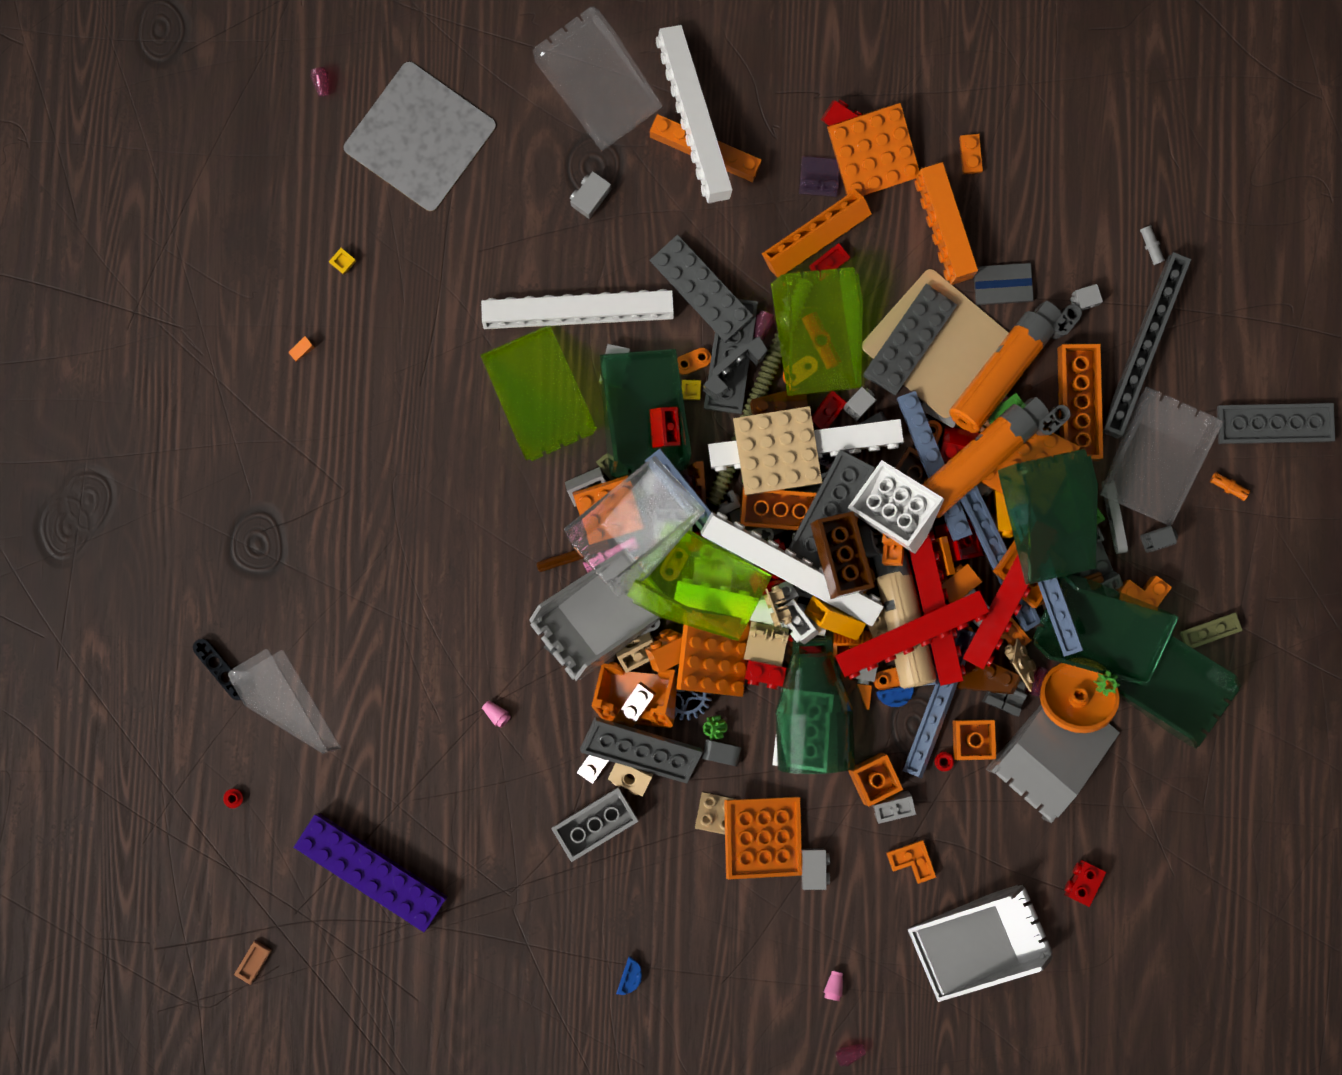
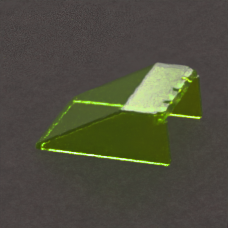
M840 268L839 275L837 269L821 270V277L818 270L803 272V279L800 272L787 273L778 277L771 283L788 396L861 388L863 300L859 274H856L855 268Z
M551 326L540 328L480 355L526 461L530 459L532 462L543 457L542 451L550 454L561 449L560 443H563L564 447L579 441L577 436L581 435V438L584 439L593 435L594 430H597Z
M668 520L660 538H658L653 547L654 552L650 553L644 564L645 567H642L627 596L634 599V604L658 617L739 641L772 575L676 522Z

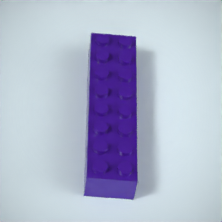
M320 813L313 816L293 847L422 932L428 929L448 896Z

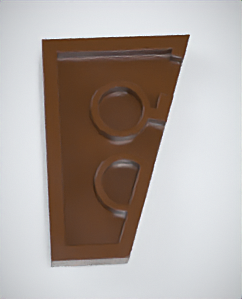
M805 386L751 399L750 402L751 415L808 407Z
M697 461L687 467L689 484L706 505L704 461Z
M967 661L964 666L966 676H962L963 681L958 682L956 689L1014 694L1021 677L994 663H991L990 667L985 666L984 669H981Z

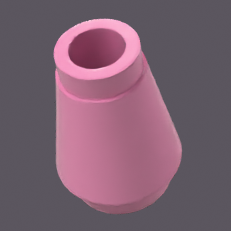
M490 700L482 707L493 724L500 728L511 718L508 711Z
M831 972L823 992L825 993L824 998L840 1001V997L843 995V973Z

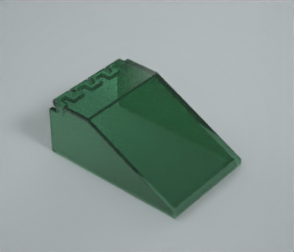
M676 349L600 355L605 437L611 476L628 475V470H631V476L646 475L647 469L650 467L645 460L659 448L679 472L688 469L691 447ZM678 407L681 445L652 448L650 409Z
M1081 449L1071 453L1054 455L1053 457L1039 458L1036 461L1021 462L999 469L998 474L1025 584L1028 585L1095 569L1098 483L1091 455L1087 456L1086 450Z
M1069 573L1063 574V576L1060 575L1058 580L1083 651L1064 657L1047 608L1040 620L1044 627H1037L1033 639H1035L1033 644L1048 659L1104 675L1107 670L1111 675H1117L1119 679L1148 686L1179 617L1095 581Z
M1139 615L1136 616L1100 666L1103 670L1109 671L1111 675L1115 674L1118 676L1116 682L1120 684V686H1117L1119 697L1164 730L1195 749L1207 737L1202 730L1209 733L1217 723L1218 719L1213 717V715L1221 717L1229 706L1224 701L1225 698L1232 702L1241 687L1235 674Z

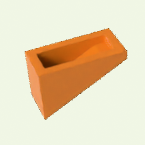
M304 336L289 351V354L297 362L315 347Z
M857 684L865 709L869 710L872 686Z

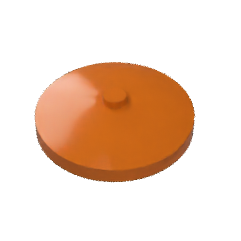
M1067 661L1055 666L1046 674L1040 689V701L1046 715L1059 727L1076 733H1091L1104 728L1114 718L1119 707L1118 688L1115 689L1116 693L1109 692L1108 696H1105L1103 691H1096L1098 685L1094 683V680H1097L1099 677L1098 673L1105 674V670L1085 661Z

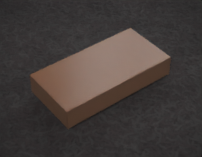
M255 940L234 975L251 985L272 950Z

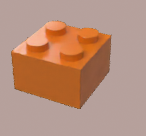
M953 720L954 759H996L995 720Z
M877 754L848 769L863 804L868 807L903 790L887 754Z

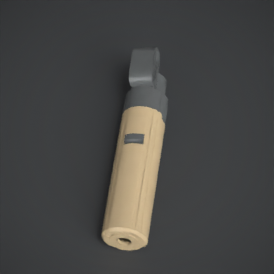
M866 522L858 524L866 558H872L880 599L884 606L883 612L887 630L891 631L921 617L922 611L908 552L904 551L903 566H884L882 564L883 533ZM919 644L913 647L915 651L906 655L903 652L895 655L897 659L894 661L900 687L904 689L934 683L937 680L929 644L924 647Z

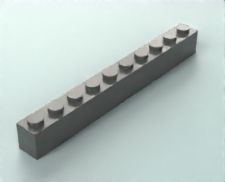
M1174 252L1167 257L1102 424L1104 434L1117 439L1124 434L1191 259Z

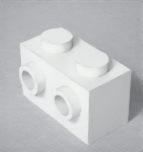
M792 599L786 604L788 605L786 609H789L793 617L791 619L792 623L787 625L784 622L782 623L785 627L789 625L793 631L790 634L797 643L800 641L805 645L818 635L819 632L797 602Z

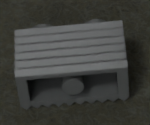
M1170 525L1142 534L1140 538L1145 552L1149 553L1176 544L1178 535L1176 530L1172 529Z

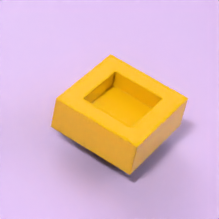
M342 248L329 260V263L343 275L356 262Z
M682 380L681 400H700L701 380Z

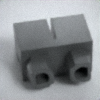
M1020 681L1014 694L987 691L982 702L1019 717L1022 704L1027 697L1024 694L1027 686L1024 682Z

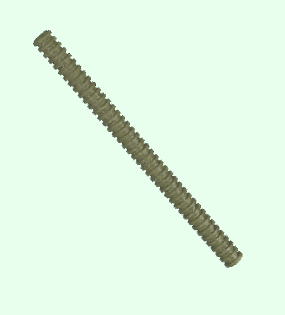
M802 278L797 279L798 284H795L796 289L792 291L793 295L790 296L791 300L788 301L789 306L785 308L784 317L781 318L782 322H779L780 327L777 328V333L774 334L775 338L772 339L773 344H770L771 349L767 351L769 354L765 356L764 366H761L762 370L758 373L757 382H754L753 392L749 394L750 399H747L748 404H745L746 409L742 411L744 414L740 417L751 416V399L768 395L769 386H772L771 381L774 380V375L777 374L776 369H779L778 364H781L780 359L784 357L783 353L786 352L785 348L788 347L787 342L791 340L789 337L793 335L794 326H797L796 321L799 320V315L802 314L801 310L804 309L803 304H806L805 299L809 297L807 294L811 292L810 288L813 287L810 281ZM734 431V433H733V434H734V437L731 438L732 441H736V436H735V431ZM734 466L727 467L726 471L717 472L719 474L715 476L716 481H713L714 486L710 488L711 492L708 493L707 502L716 506L722 504L721 501H724L723 496L727 494L725 491L729 489L728 484H731L730 479L734 477L732 474L736 472Z

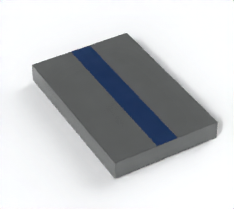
M1031 263L977 266L978 272L974 276L976 305L1034 301Z

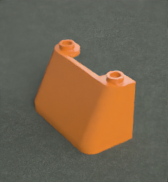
M604 663L600 668L592 707L600 718L613 721L636 686L642 682L656 692V695L635 724L673 727L678 675L672 668L661 673L658 672V674L626 673L618 663Z

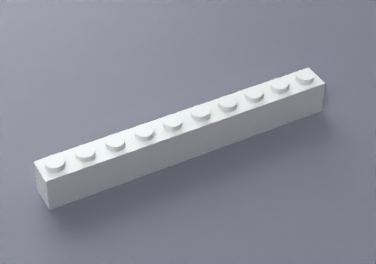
M682 25L660 28L659 35L656 37L657 48L661 49V61L667 68L666 78L671 82V94L677 101L676 110L677 113L681 114V127L686 131V143L692 150L691 160L697 167L696 176L702 183L703 197L706 196L707 203L728 200L732 193L731 183Z
M667 289L652 292L641 290L633 293L622 291L614 294L603 292L595 295L584 293L576 296L565 294L558 297L546 295L539 298L527 296L520 299L508 297L501 300L489 298L481 301L484 329L674 319L672 290L668 291Z
M901 419L814 430L818 459L823 458L822 455L830 454V457H835L839 450L849 451V454L861 453L862 449H868L869 452L879 451L880 447L885 446L888 449H896L904 442ZM736 441L708 444L711 469H715V472L726 471L727 467L732 466L735 469H741Z
M711 512L701 530L703 537L860 621L873 626L884 607L879 597L874 594L868 596L860 592L831 599L822 567L817 569L812 566V561L804 557L802 560L797 558L796 553L786 548L784 551L779 548V544L771 539L766 541L762 539V535L758 532L745 530L743 524L737 521L734 523L728 521L726 515L717 512V514Z

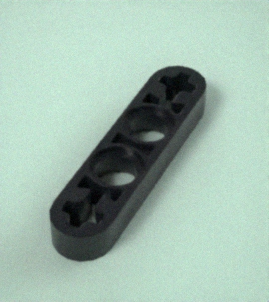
M206 639L196 640L193 644V651L232 699H245L249 693L247 686L210 641ZM199 644H206L205 650L208 653L213 651V653L207 656L204 651H199ZM212 657L219 659L220 663L216 668L210 666V659ZM226 671L232 675L228 683L222 680V674ZM237 680V683H235L234 685L237 688H243L241 692L243 695L236 696V689L234 687H230L229 689L228 686L232 685Z

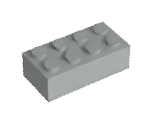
M617 787L556 824L551 829L568 858L573 862L634 825L639 819L620 787Z

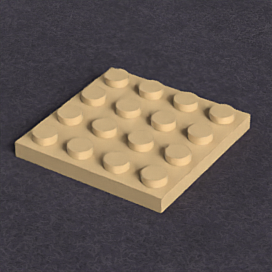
M810 406L733 418L745 495L822 484Z

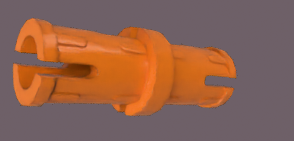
M1215 472L1210 479V483L1224 489L1225 493H1231L1242 499V501H1245L1248 497L1247 494L1250 493V490L1238 485L1235 480H1229L1218 472Z

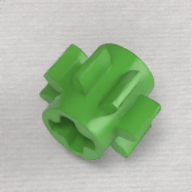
M1107 670L1105 674L1098 673L1099 677L1097 680H1094V683L1098 685L1096 691H1103L1105 696H1108L1109 692L1116 693L1115 689L1117 686H1120L1116 682L1118 676L1115 674L1111 675Z
M720 715L707 717L708 722H705L703 725L704 733L710 736V740L724 738L723 733L727 731L726 721L721 719Z

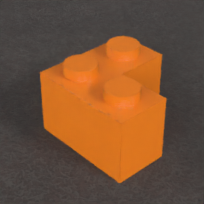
M1158 576L1150 577L1143 588H1140L1129 579L1123 581V586L1119 587L1113 596L1139 616L1146 619L1151 617L1172 587Z
M671 629L661 631L660 635L654 637L655 641L650 644V647L645 649L652 669L659 673L679 664L683 634Z

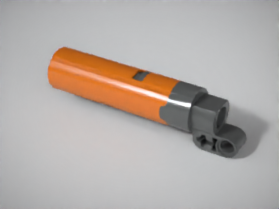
M1045 301L1038 305L1034 312H1025L999 345L996 352L992 354L951 407L949 413L952 420L962 429L971 433H978L1050 338L1059 339L1071 331L1082 315L1080 307L1071 304L1060 311L1055 305ZM1068 311L1072 314V318L1068 316Z
M1037 397L1029 398L1022 406L1013 404L974 440L922 484L944 498L936 518L943 516L1035 433L1039 436L1054 433L1070 418L1069 408L1065 405H1058L1047 409ZM1057 409L1060 410L1062 414L1060 419H1058L1056 416ZM1044 423H1049L1045 426V430H1043Z

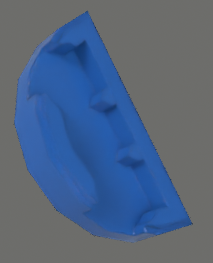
M897 687L877 691L876 694L883 704L889 707H900L907 704L911 699L914 687L906 689Z
M630 956L626 962L616 992L619 995L631 993L637 989L641 982L642 972L640 965Z

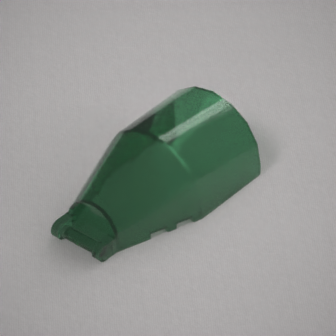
M831 636L813 638L805 645L800 641L797 643L792 637V655L775 710L778 770L782 772L825 774L855 769L853 706L832 653ZM825 646V651L799 652V647Z

